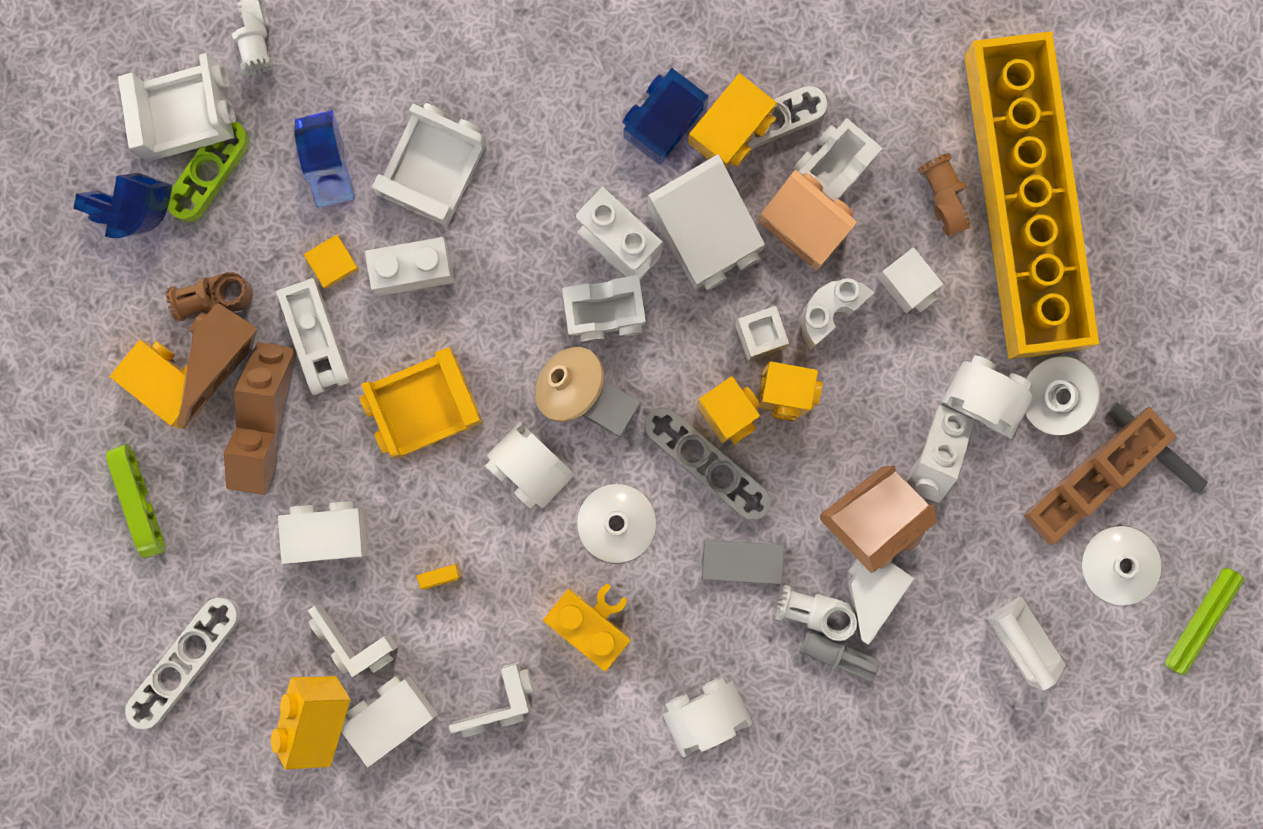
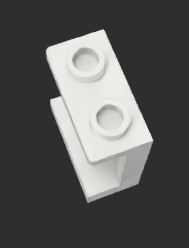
M208 53L199 55L200 66L143 82L134 73L118 76L128 147L146 162L234 138L232 123L236 121V116L226 92V87L230 85L229 76L222 63L218 64Z
M412 103L409 109L411 118L384 175H377L371 188L377 196L448 227L484 151L486 141L484 136L480 134L481 129L475 124L463 119L456 123L445 118L446 113L431 104L425 103L422 108Z
M603 186L576 214V219L583 225L577 231V234L624 277L639 275L641 280L661 259L662 241Z

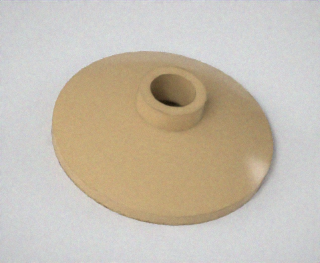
M571 347L560 351L545 364L535 386V400L542 414L557 422H567L582 416L593 406L601 393L604 382L603 365L597 355L583 347Z

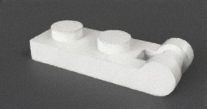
M311 278L277 290L276 293L312 395L325 392V387L336 383L339 386L351 383V378L343 360L317 281ZM328 358L332 369L319 373L316 362Z

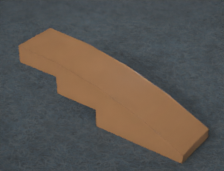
M1151 407L1146 408L1054 486L1023 515L1024 518L1049 545L1056 544L1082 518L1092 514L1110 495L1129 483L1177 436Z

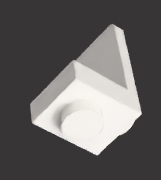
M939 405L934 413L922 454L905 480L922 498L930 499L937 503L942 501L958 479L974 425L972 418L942 405Z
M322 604L315 605L308 610L312 617L309 620L312 630L320 640L323 641L325 638L328 640L335 651L331 654V657L343 674L349 672L353 678L367 668H370L375 673L394 660L390 653L398 648L390 634L383 636L355 655Z
M519 662L503 666L501 673L510 706L453 721L449 725L450 733L461 731L462 737H469L486 731L484 724L500 720L501 727L524 721L523 714L528 713L531 709L528 694L534 692L529 670H521Z

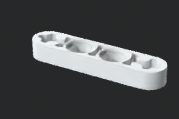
M218 597L209 600L201 608L129 699L125 707V716L131 726L137 729H147L156 726L164 719L240 621L241 612L234 600L228 597ZM226 606L228 608L226 616L230 620L228 623L220 622L213 628L211 632L218 634L215 640L210 632L198 626L201 622L204 627L209 626L216 617L215 613L212 612L213 608H223ZM193 635L202 637L206 643V651L200 658L190 656L186 650V643ZM167 667L177 669L181 675V683L175 690H169L162 684L161 674ZM150 686L158 695L168 698L166 703L162 698L156 700L150 709L154 715L153 718H139L138 715L141 709L137 706L138 703H147L156 694L148 690Z

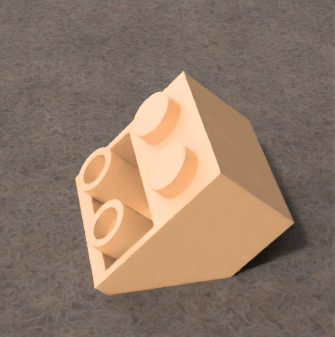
M795 170L760 214L758 222L815 271H818L849 235L857 221L852 218L854 213L844 202L839 199L832 201L821 192L823 186L816 178L808 173L801 175Z

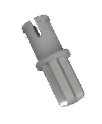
M810 629L807 630L799 649L801 654H806L832 665L831 670L833 671L839 668L867 681H873L880 666L878 659L846 646V641L842 640L840 644L814 633Z

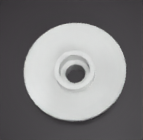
M1053 357L1038 364L1027 376L1026 379L1032 383L1029 392L1032 393L1033 399L1025 414L1028 420L1042 432L1058 436L1070 435L1083 429L1095 416L1100 402V387L1093 371L1083 362L1071 357ZM1068 390L1071 393V399L1064 405L1060 398L1062 393Z
M611 484L595 490L585 499L578 514L577 527L583 545L592 555L606 562L623 563L637 558L649 547L656 530V517L651 503L640 491L627 485ZM620 516L624 519L625 524L622 530L613 531L609 527L611 517Z
M1117 526L1099 532L1090 540L1083 554L1082 572L1087 586L1098 598L1114 605H1131L1144 600L1157 586L1161 575V559L1155 544L1148 536L1131 527ZM1125 558L1131 562V570L1126 574L1120 570V562Z

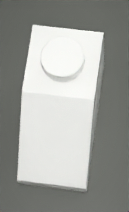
M856 558L847 571L853 575L848 584L857 619L858 636L869 645L914 578L893 563L870 573Z

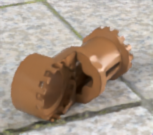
M949 152L934 158V163L930 160L928 163L923 164V166L918 168L920 175L926 176L935 194L933 197L936 204L934 212L937 220H942L945 225L941 227L943 232L948 237H952L970 228L971 224L969 217L965 219L968 213H963L962 210L965 207L961 205L962 202L957 197V194L964 191L967 186L965 182L959 181L950 164L952 157Z
M225 272L210 278L204 277L199 279L197 284L180 289L173 286L167 288L168 291H166V302L171 303L168 308H173L171 314L177 322L184 321L187 315L204 310L209 312L217 303L232 312L241 311L250 304L253 298L251 284L235 272ZM232 283H240L242 287L240 296L233 301H225V289Z

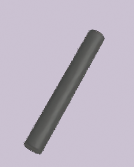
M1116 403L1107 412V415L1122 428L1135 418L1119 403ZM1168 446L1156 456L1160 462L1194 492L1199 493L1207 485L1208 482Z

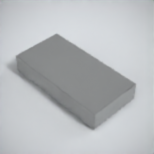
M704 540L702 580L782 584L784 544Z

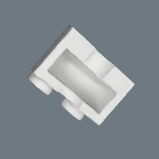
M846 118L837 129L831 125L817 141L821 149L814 155L807 151L794 166L793 170H797L801 175L805 173L812 175L823 186L821 192L832 201L835 199L840 200L883 148Z
M639 275L616 278L604 283H587L562 288L568 335H580L581 343L605 340L604 333L619 331L620 337L643 334L642 325L646 324Z
M850 278L832 281L819 288L804 307L801 320L802 337L808 348L812 350L836 328L833 321L834 314L841 313L849 317L875 292L863 283L856 282Z
M977 355L973 357L971 362H962L941 404L960 414L972 417L985 424L986 427L1012 439L1033 399L1032 393L1029 392L1032 383L1014 373H1010L1009 377L995 371L996 365Z
M520 422L487 455L490 461L485 465L500 481H503L506 477L513 481L519 487L514 494L530 509L535 504L543 509L575 475Z
M723 677L716 678L701 686L704 694L689 700L688 695L683 694L665 703L667 710L662 712V715L682 757H687L698 749L703 752L736 736V731L752 725V720L732 679L725 682Z

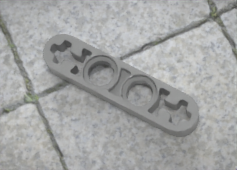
M662 407L654 409L648 414L645 420L647 436L738 515L746 520H757L763 518L768 513L771 506L768 492L679 415L668 408ZM656 416L659 419H663L665 416L670 417L672 421L669 426L675 433L678 434L681 427L688 432L678 440L674 450L666 445L673 440L669 435L664 432L659 436L654 434L655 424L652 420ZM696 440L703 446L704 453L701 460L695 463L684 460L681 455V447L686 441ZM721 465L730 468L734 475L732 484L724 489L716 487L711 480L713 469ZM741 478L748 483L742 490L751 496L756 494V492L762 496L759 503L763 508L760 512L753 509L747 513L743 509L746 502L738 494L734 502L727 497V494L737 488Z

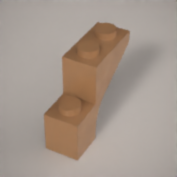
M257 342L234 389L236 428L224 451L226 489L266 495L276 471L278 432L296 358L295 348L273 343Z

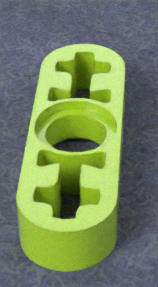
M238 122L232 123L233 133L235 130L237 131L235 136L239 140L236 146L228 144L222 152L228 160L224 163L216 154L211 153L213 148L220 153L225 146V141L200 147L168 193L166 199L167 208L177 219L183 222L198 220L247 151L250 138L247 131ZM213 161L217 163L219 168L217 177L212 181H202L198 174L200 166L205 162ZM192 179L194 183L205 189L206 192L202 195L196 190L191 197V201L195 204L194 208L191 211L185 208L180 213L179 211L182 206L178 203L181 196L188 198L195 190L188 185Z
M129 444L108 450L106 452L107 464L138 553L143 559L165 552L166 545L152 503H147L145 495H148V491L135 452Z

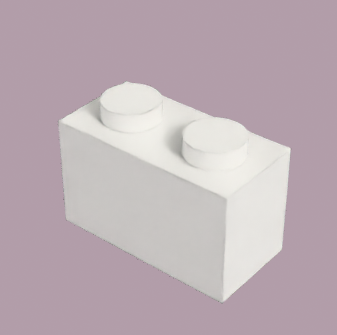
M444 237L365 251L371 290L377 296L455 283L449 245Z
M353 501L329 503V511L314 512L313 505L289 507L290 515L278 516L281 564L368 556L365 511L361 508L354 509Z
M395 676L377 689L381 696L369 706L363 700L346 714L348 722L343 725L341 732L367 768L438 715L410 676L403 681H400Z

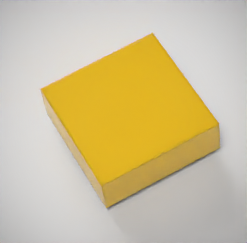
M337 234L303 254L325 289L359 270Z
M457 563L416 575L420 589L426 590L460 580L463 575L460 565Z

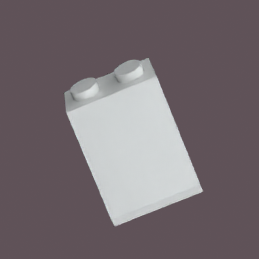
M718 154L648 195V212L695 290L704 285L708 291L727 279L724 274L725 272L736 266L742 271L761 259L758 253L763 250L765 243Z

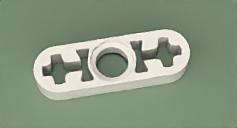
M805 86L773 99L777 102L774 111L782 115L784 125L778 130H768L763 137L756 138L754 136L748 146L752 150L817 123L823 117L827 108L825 94L817 87ZM803 97H807L810 102L815 100L818 102L814 109V114H810L807 109L799 111L794 116L797 122H791V113L785 105L786 103H790V109L794 110L802 105Z

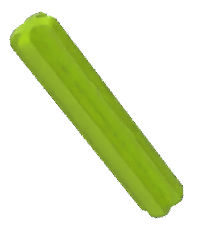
M1230 568L1222 569L1165 660V665L1170 670L1180 675L1187 674L1244 583V577L1240 573Z

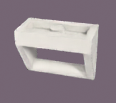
M1017 597L986 617L1030 686L1046 690L1056 684L1066 665L1022 597Z

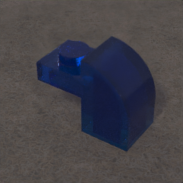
M333 110L295 119L294 135L297 153L304 178L308 180L316 207L321 208L355 200V191L344 159V144Z
M141 173L117 175L113 196L101 191L76 193L73 209L88 214L90 221L107 224L105 237L123 238L144 234L155 229L163 221L167 213L173 185Z

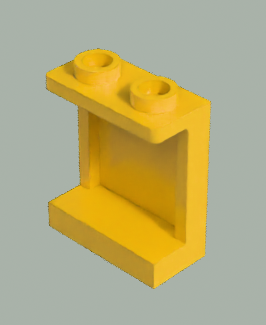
M450 347L435 352L436 356L383 379L372 383L367 381L361 384L365 394L360 395L359 399L367 417L374 416L379 431L374 432V435L383 454L389 452L391 458L398 459L483 423L455 353Z

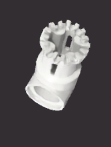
M237 0V6H242L238 10L242 14L240 17L241 19L243 18L244 27L233 32L232 39L239 46L243 62L239 65L240 71L243 75H256L257 70L261 74V69L263 72L271 71V68H275V62L273 58L269 57L265 38L267 37L266 27L269 26L268 18H264L262 11H266L263 0Z
M788 585L783 586L779 597L783 600L778 601V604L782 605L777 606L775 619L781 621L783 618H788L806 623L809 629L823 632L828 638L836 641L846 640L854 634L857 628V619L854 609L849 603L816 594L814 597L791 591V587ZM843 611L850 617V622L842 630H833L827 625L828 616L832 612Z

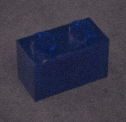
M673 68L665 76L659 74L655 77L646 91L649 97L641 107L635 104L622 121L625 125L623 128L624 139L658 165L664 162L707 107L709 95Z

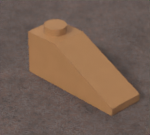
M219 303L208 314L201 312L190 327L193 337L189 349L177 425L183 429L248 355L254 344L258 328Z

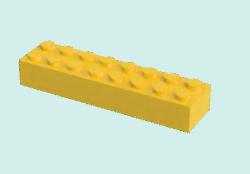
M1053 32L975 40L965 53L964 59L1008 360L1088 350L1100 343Z

